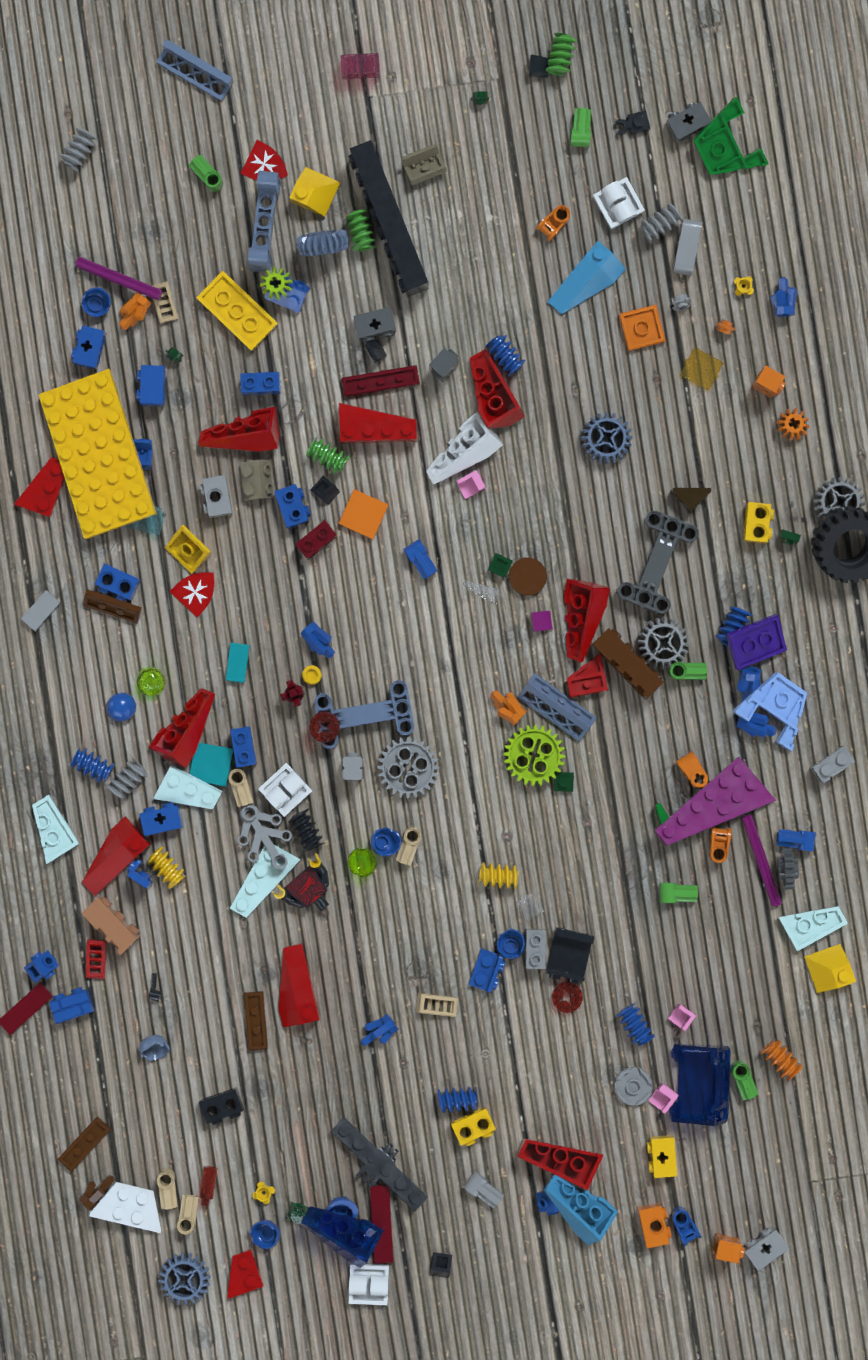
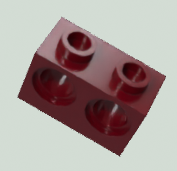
M324 520L295 545L307 560H310L338 536Z

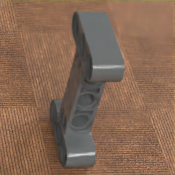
M651 511L645 517V525L659 533L638 586L629 582L619 585L617 596L626 602L654 613L664 614L669 611L671 602L667 597L657 594L676 542L680 540L685 543H692L698 538L699 531L692 524L658 511ZM649 516H657L659 523L657 525L650 524ZM667 523H675L676 531H668ZM686 529L693 530V539L685 537ZM623 586H628L631 589L630 596L626 597L621 594ZM641 593H645L649 597V601L645 604L639 601ZM659 600L666 602L667 607L663 611L657 608Z

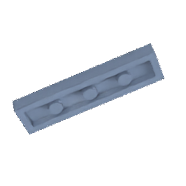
M166 39L163 44L164 50L156 63L222 102L234 83L233 78ZM167 53L175 56L176 63L168 65L163 62ZM184 64L190 65L192 73H181L179 66ZM204 73L207 75L209 82L200 84L197 82L196 75ZM221 83L226 86L221 95L213 91V84Z
M535 673L517 697L579 742L597 718ZM528 690L534 694L535 699H530L524 695L525 692ZM541 703L548 704L551 710H545ZM557 714H562L566 721L559 720ZM577 725L583 729L581 734L576 732L573 726Z

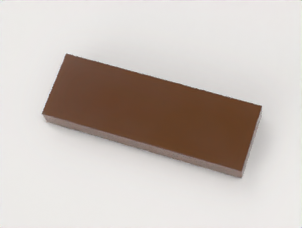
M89 589L86 590L83 606L136 624L139 622L142 607Z
M264 991L244 992L249 1051L268 1049Z
M97 1116L62 1153L58 1160L72 1172L106 1136L111 1128Z

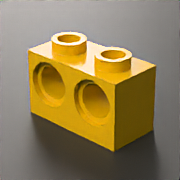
M748 502L746 504L743 542L766 544L768 539L771 540L772 528H769L770 520L773 521L774 509H771V504ZM756 509H762L764 511V518L760 519L756 517ZM754 528L762 529L763 535L761 538L754 536Z
M486 1106L451 1122L460 1145L465 1144L466 1147L476 1142L475 1139L481 1136L487 1138L493 1135V1131L496 1130ZM480 1119L488 1121L489 1124L486 1128H480L477 1125ZM463 1127H468L471 1133L469 1136H462L460 1130Z

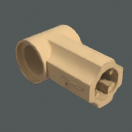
M240 768L233 769L229 774V782L237 807L253 803L245 771ZM240 772L243 780L240 782L233 781L232 774Z
M411 826L405 830L401 848L395 859L396 861L411 866L421 840L419 828ZM408 832H417L418 838L413 841L409 840L407 837Z
M169 1168L162 1169L157 1177L161 1209H173L178 1207L175 1173ZM168 1175L171 1181L165 1183L162 1181L161 1176Z
M182 1195L179 1221L177 1223V1229L181 1234H189L196 1227L198 1196ZM189 1220L191 1222V1229H184L182 1221Z

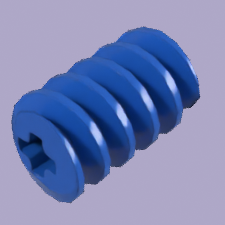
M499 335L486 344L485 347H492L489 353H496L494 360L501 359L498 365H505L503 372L510 371L507 376L510 377L522 367L526 360L519 361L518 358L521 354H513L516 347L509 348L512 342H505L507 335Z
M730 607V611L733 614H726L729 621L723 620L722 623L726 627H720L719 631L722 634H716L715 637L719 642L728 646L726 633L744 627L743 623H750L747 616H753L751 613L739 607Z
M79 748L71 761L70 767L73 768L77 765V771L80 772L84 769V775L91 772V779L97 776V782L100 783L104 780L105 784L114 768V763L107 766V759L101 763L100 755L94 759V752L87 755V748L83 751H80Z
M633 1003L622 1009L616 1017L623 1016L620 1024L626 1023L627 1026L624 1028V1031H631L628 1034V1038H635L631 1044L641 1046L652 1040L655 1035L649 1034L651 1031L650 1027L644 1028L647 1025V1021H641L644 1016L643 1014H637L640 1008L633 1007L636 1004Z
M476 1086L474 1092H472L470 1087L467 1088L466 1092L460 1087L459 1093L456 1092L455 1088H452L451 1094H449L447 1088L443 1094L438 1089L439 1108L442 1113L446 1112L447 1107L450 1113H453L454 1107H456L458 1112H461L462 1106L465 1111H468L470 1106L473 1111H476L478 1105Z

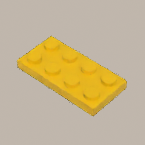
M223 270L196 297L203 306L251 351L278 325Z

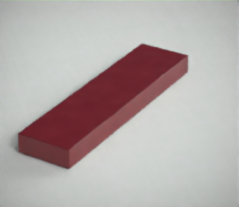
M417 365L342 378L345 397L420 385Z
M386 1184L373 1185L370 1188L374 1264L394 1263L390 1188Z

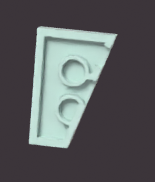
M171 765L153 799L213 809L222 790Z
M50 795L32 805L46 864L80 844Z
M839 906L778 917L796 951L848 924Z

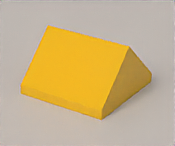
M184 525L177 530L164 547L191 574L213 554Z

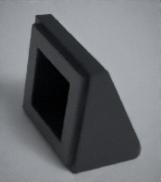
M530 55L529 76L548 78L546 68L549 67L547 64L549 58Z
M378 340L366 343V349L373 362L376 363L386 358L387 355Z
M324 476L310 489L327 505L340 493V490Z
M433 1252L430 1275L449 1278L452 1255Z

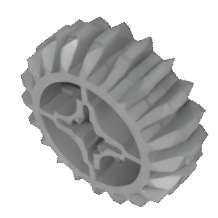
M842 476L838 478V482L835 477H832L831 484L827 480L824 481L826 488L820 485L818 488L822 493H815V496L820 499L813 500V503L819 504L814 510H821L817 517L820 518L824 515L825 518L823 520H825L828 512L839 508L840 505L832 508L836 504L837 498L840 500L847 497L842 503L841 508L843 510H846L847 503L852 497L854 498V509L866 505V502L860 501V499L865 497V494H858L862 488L855 489L854 487L857 484L855 481L849 485L850 478H847L843 483ZM841 487L848 490L849 493L841 495L834 488ZM829 491L832 502L826 508L825 496Z
M666 617L663 618V623H660V619L656 618V625L649 621L648 623L651 628L643 627L646 634L639 633V636L644 637V640H638L637 643L643 644L644 647L638 648V651L645 650L641 657L645 658L648 656L649 659L646 661L648 664L653 660L654 668L658 663H660V669H664V663H667V667L670 668L672 661L673 663L678 662L677 658L682 661L684 660L681 653H688L683 647L690 646V643H684V640L688 639L689 636H682V633L686 631L685 628L680 631L678 630L681 623L673 626L674 619H671L668 624ZM661 627L671 629L665 636H660L654 632L655 629ZM674 634L677 635L679 640L678 650L671 644ZM649 636L656 642V647L652 653L648 647ZM668 636H670L666 642L668 647L665 648L664 646L663 648H660L658 650L661 644L659 639L662 638V640H664V638L666 639ZM662 650H666L674 655L669 659L656 657Z

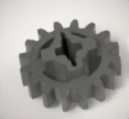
M782 848L781 858L777 860L778 879L783 880L785 890L794 889L795 879L799 878L798 857H793L792 848Z

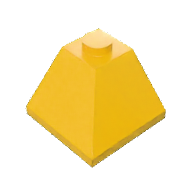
M305 167L291 192L290 202L326 217L341 182Z
M841 944L804 956L817 993L837 989L856 982L851 965Z

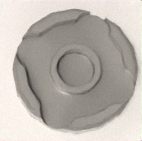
M628 1067L622 1070L617 1075L614 1083L615 1093L619 1100L631 1106L645 1103L651 1096L653 1089L649 1074L637 1067Z

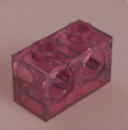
M379 53L340 55L342 79L380 78Z

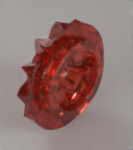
M330 712L315 714L309 723L310 734L319 742L332 741L337 737L340 730L337 717ZM330 720L328 728L331 733L325 730L318 733L321 728L318 721L326 723Z
M564 982L554 988L552 1001L559 1011L571 1013L581 1006L583 994L576 984ZM563 990L568 994L575 993L570 998L571 1005L566 1000L559 1001L564 997Z

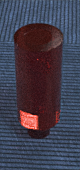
M204 1166L199 1195L202 1198L201 1205L209 1206L210 1199H213L217 1167Z

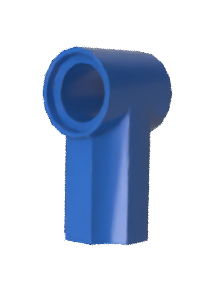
M420 539L403 548L411 563H414L424 580L437 572Z
M778 829L776 845L814 852L816 832Z

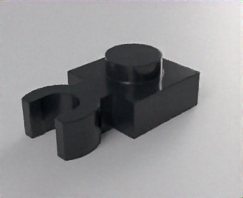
M646 110L628 114L627 121L624 119L615 121V125L622 124L624 129L618 130V135L625 134L627 130H630L631 135L651 129Z

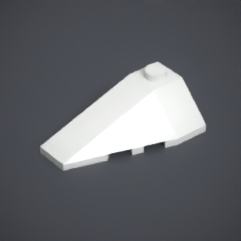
M478 412L459 428L460 433L457 437L450 439L448 442L450 446L444 453H440L427 469L426 473L433 484L488 458L503 445L493 429H488Z

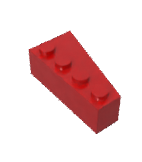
M339 403L341 444L417 442L415 419Z
M523 1138L516 1157L588 1190L603 1158V1154Z

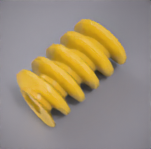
M162 845L148 857L147 865L154 864L152 871L159 870L157 877L164 876L162 882L166 883L169 881L167 888L170 889L187 875L182 876L184 869L176 870L179 865L178 863L171 864L174 859L173 857L166 858L169 853L168 851L161 853Z
M482 862L478 886L481 881H483L484 887H487L488 882H490L492 888L495 887L496 883H498L499 888H502L503 884L506 883L507 889H510L511 884H513L514 889L517 890L518 871L516 866L513 865L511 870H509L508 865L505 864L502 870L500 864H497L494 869L492 863L486 868L485 863Z

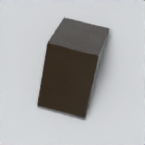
M711 488L671 489V494L689 512L711 493Z

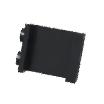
M556 927L546 968V973L550 974L549 977L558 980L561 977L568 978V982L579 984L580 981L584 982L594 935Z

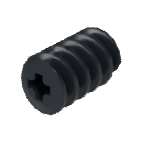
M309 808L292 816L288 821L289 824L295 823L292 831H299L295 837H302L298 842L299 845L305 844L302 851H310L325 844V842L319 843L323 838L322 836H316L319 829H312L316 822H309L313 817L312 815H306Z

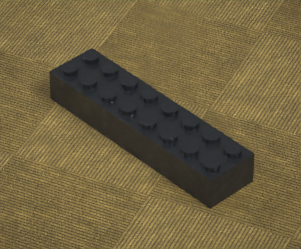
M369 140L350 148V155H348L352 170L356 169L357 171L355 175L359 188H364L362 191L366 205L371 206L369 210L373 223H378L376 227L380 240H385L384 250L387 257L393 260L391 267L394 275H399L398 284L402 294L406 293L407 297L429 289V282L372 141Z

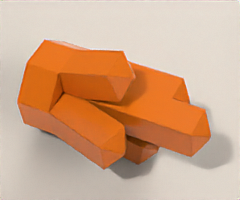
M135 292L133 297L120 309L121 316H124L119 323L120 328L127 330L129 326L134 327L138 320H143L151 302L138 292Z
M497 690L491 692L490 698L494 701L493 705L498 709L497 716L508 720L513 726L527 712L512 692L506 693L505 697Z

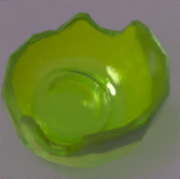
M153 666L142 668L138 672L136 679L139 691L143 695L150 697L159 695L164 690L166 683L161 670Z
M363 847L356 848L348 856V866L352 874L365 878L371 876L375 871L377 860L371 850Z

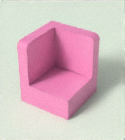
M477 470L456 481L465 499L486 488Z
M678 1003L668 1019L686 1031L696 1015Z
M661 1082L649 1098V1102L666 1114L679 1095Z

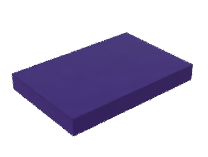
M777 614L726 633L735 670H741L787 651Z

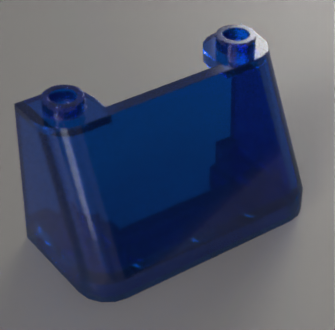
M674 1044L671 1057L675 1063H679V1096L669 1109L671 1122L717 1126L726 1123L729 1114L730 1047L723 1045Z

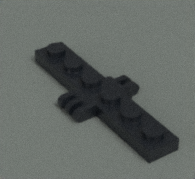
M345 1117L330 1131L365 1164L356 1175L360 1177L365 1172L367 1175L362 1179L364 1183L369 1178H372L373 1180L368 1184L370 1188L380 1179L414 1212L428 1198L393 1164L396 1161L394 1156L399 1151L395 1149L390 1154L388 1151L393 1147L391 1143L386 1148L382 1146L378 1150Z

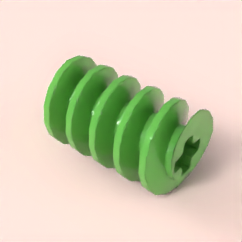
M557 32L554 33L556 37L553 38L554 45L551 46L553 52L549 54L551 59L548 60L547 64L549 67L546 68V72L555 76H564V73H570V69L566 68V65H572V62L567 59L573 58L574 55L569 53V51L575 50L571 43H577V40L570 35Z
M368 209L356 210L346 216V221L350 222L347 227L352 229L349 232V235L353 237L351 243L355 244L352 249L357 252L368 251L377 247L371 246V243L376 240L369 238L374 232L367 230L372 226V224L366 223L370 216H364L369 211Z
M316 437L309 447L306 457L309 458L314 455L313 461L316 462L320 459V466L327 463L326 469L329 470L333 467V474H336L338 471L341 472L348 462L350 455L343 458L344 451L337 454L336 446L330 450L331 443H327L324 446V439L322 438L317 442Z

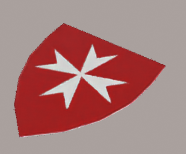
M256 140L240 174L257 180L258 171L276 172L279 174L280 179L288 176L286 166L280 155L267 144Z
M201 572L192 574L182 579L169 592L191 613L198 617L208 606L212 598L215 585L214 573Z

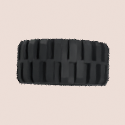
M846 506V510H843L841 507L836 508L835 513L828 512L826 514L827 518L825 520L820 519L818 522L820 526L814 528L813 534L815 538H811V545L813 546L811 549L812 555L825 574L835 581L839 579L841 583H848V580L852 583H858V579L861 578L864 581L868 579V511L865 512L864 509L859 507L854 509L853 506ZM847 531H862L865 534V544L861 552L850 559L836 558L833 551L836 540Z

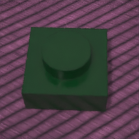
M782 529L778 538L783 539L782 543L793 546V543H799L801 535Z
M495 553L488 571L505 578L513 560Z
M555 772L554 791L573 792L574 772Z

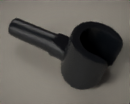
M152 973V986L149 998L159 1001L161 991L156 990L157 973Z

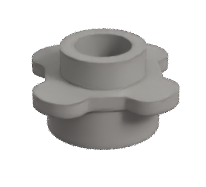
M686 294L676 296L673 299V310L684 311L691 306V298Z

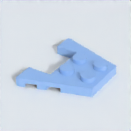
M775 672L741 702L733 712L745 721H749L757 707L760 706L785 724L775 742L788 751H792L794 748V736L798 732L799 716H802L807 692L780 673Z

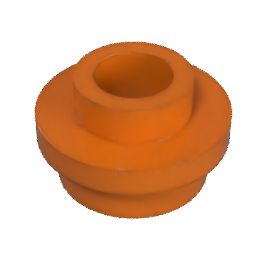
M722 319L721 322L716 324L718 325V331L729 335L735 330V327H732L733 323Z

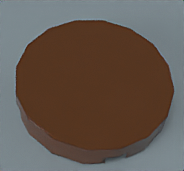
M530 557L521 558L510 568V584L521 595H535L546 584V569L537 559Z

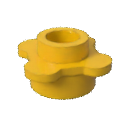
M750 276L735 278V294L737 296L753 294V279Z
M261 1181L257 1184L258 1188L253 1192L252 1196L255 1200L258 1199L263 1204L270 1203L271 1195L275 1193V1189L273 1186L269 1187Z

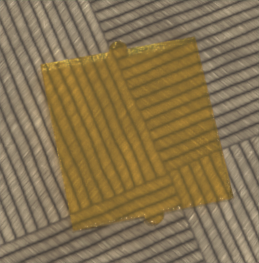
M694 347L689 358L685 360L686 364L680 376L709 391L715 379L719 377L718 373L724 362Z

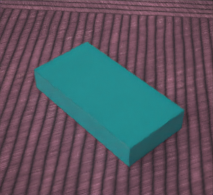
M230 642L226 681L245 683L250 645Z

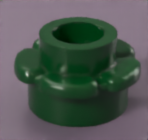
M486 91L472 93L473 98H471V101H475V105L486 104V101L489 100L488 92Z
M172 346L169 350H166L168 353L166 357L174 363L177 361L181 362V358L184 356Z

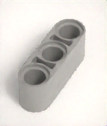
M683 218L673 267L674 273L692 276L702 222Z

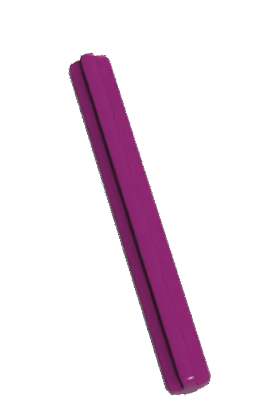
M79 257L76 261L77 268L155 300H160L162 296L161 289L82 257Z
M746 815L742 817V821L770 903L773 907L782 904L753 817L752 815Z

